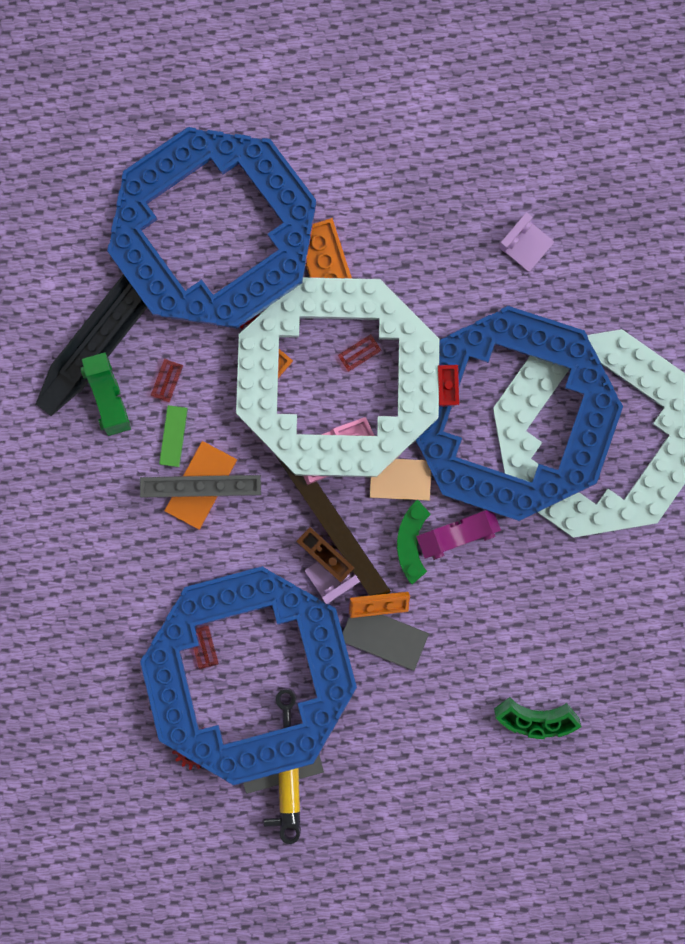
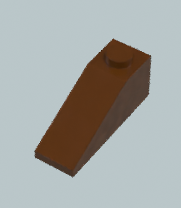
M311 527L296 541L300 547L340 583L354 569L346 559Z

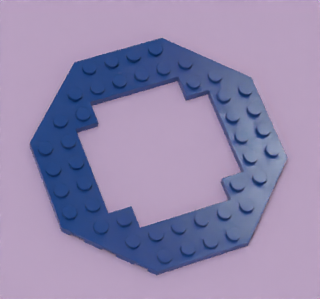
M187 127L123 171L107 252L153 316L237 329L303 283L317 202L271 139H258L247 135H231L220 131H203ZM211 160L222 175L239 164L282 221L281 225L268 233V237L278 250L214 295L202 279L185 291L142 232L143 229L158 220L147 204Z
M506 306L500 311L488 315L439 340V365H458L460 386L469 358L489 363L494 346L498 345L571 369L565 389L583 394L584 396L559 469L556 470L538 464L533 482H529L456 457L462 438L444 432L452 406L439 407L438 419L416 441L442 495L521 521L597 484L623 405L608 375L605 373L585 330Z
M263 566L184 587L179 599L172 607L164 624L157 632L149 649L140 661L159 741L232 785L314 764L357 689L336 608L326 604ZM273 606L277 625L295 620L298 622L317 698L298 703L302 724L224 744L219 725L199 730L181 651L200 646L196 626Z

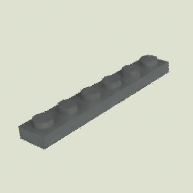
M261 475L140 477L141 498L261 495Z

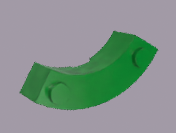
M106 353L82 359L84 367H81V373L84 379L87 378L93 391L101 416L98 419L101 430H105L108 436L131 430L121 397H118V395H121L117 379H115L111 371L112 366Z
M418 499L405 513L399 526L396 541L400 567L411 585L427 572L419 558L416 536L419 535L423 523L431 514Z
M509 697L494 708L495 718L503 726L514 733L518 732L526 735L528 738L562 737L582 727L578 715L568 703L552 710L536 711L517 704Z

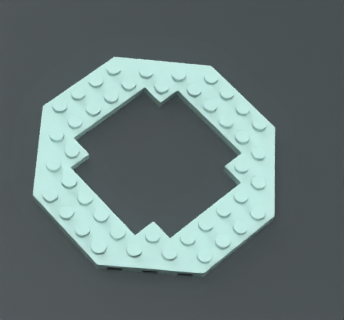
M303 277L302 284L270 305L239 334L236 414L295 476L377 477L438 419L439 338L381 279ZM300 318L379 320V339L399 340L398 417L378 416L377 436L297 434V414H277L279 337L299 338Z
M622 329L587 336L601 365L663 407L653 425L669 436L625 499L607 489L597 504H595L581 493H577L537 512L573 538L656 524L685 484V373ZM530 356L494 406L493 413L505 474L533 482L538 463L531 458L542 442L526 430L569 371L568 368Z

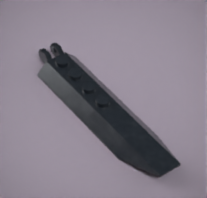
M124 274L51 364L36 401V405L50 416L54 415L87 385L88 380L87 378L84 379L81 373V367H84L82 359L101 353H106L107 357H109L147 309V306Z

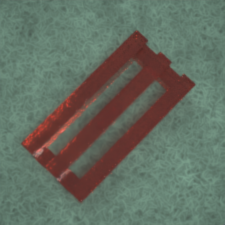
M370 334L340 353L338 357L346 370L350 372L382 350ZM370 340L372 342L345 360L344 356ZM373 347L376 348V350L372 351L371 353H369L362 359L358 360L351 366L348 365L349 362L356 359L366 351L370 350Z
M164 358L151 396L170 403L184 366ZM167 364H169L170 367L160 394H157ZM174 367H177L178 369L167 397H164Z
M209 625L196 628L206 664H202L199 649L195 647L194 652L199 670L218 665L219 662ZM202 631H206L213 662L209 660Z

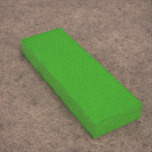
M170 405L167 407L160 465L180 467L188 408Z

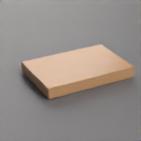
M395 459L380 475L371 477L370 498L430 501L431 470L426 460Z

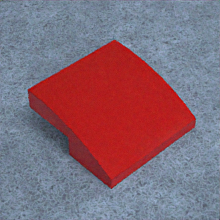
M438 365L439 407L459 405L458 365Z

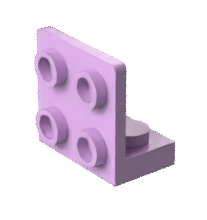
M526 212L503 239L499 248L527 272H530L553 245L554 241L530 222L533 217Z
M318 562L305 570L326 604L360 582L352 570L340 583Z

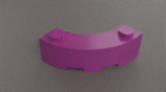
M485 510L461 519V524L456 521L416 536L424 558L432 557L435 560L445 556L444 552L482 537L484 541L496 537L494 533L501 531L495 513Z

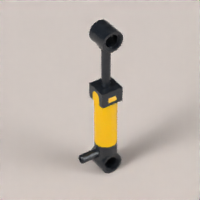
M284 688L278 692L275 700L277 706L283 710V728L291 727V709H293L297 701V696L294 690ZM287 693L291 696L292 701L290 704H284L281 701L282 694ZM299 768L278 773L280 818L263 820L264 827L280 826V838L286 844H294L301 835ZM293 828L296 831V835L288 837L285 834V829Z

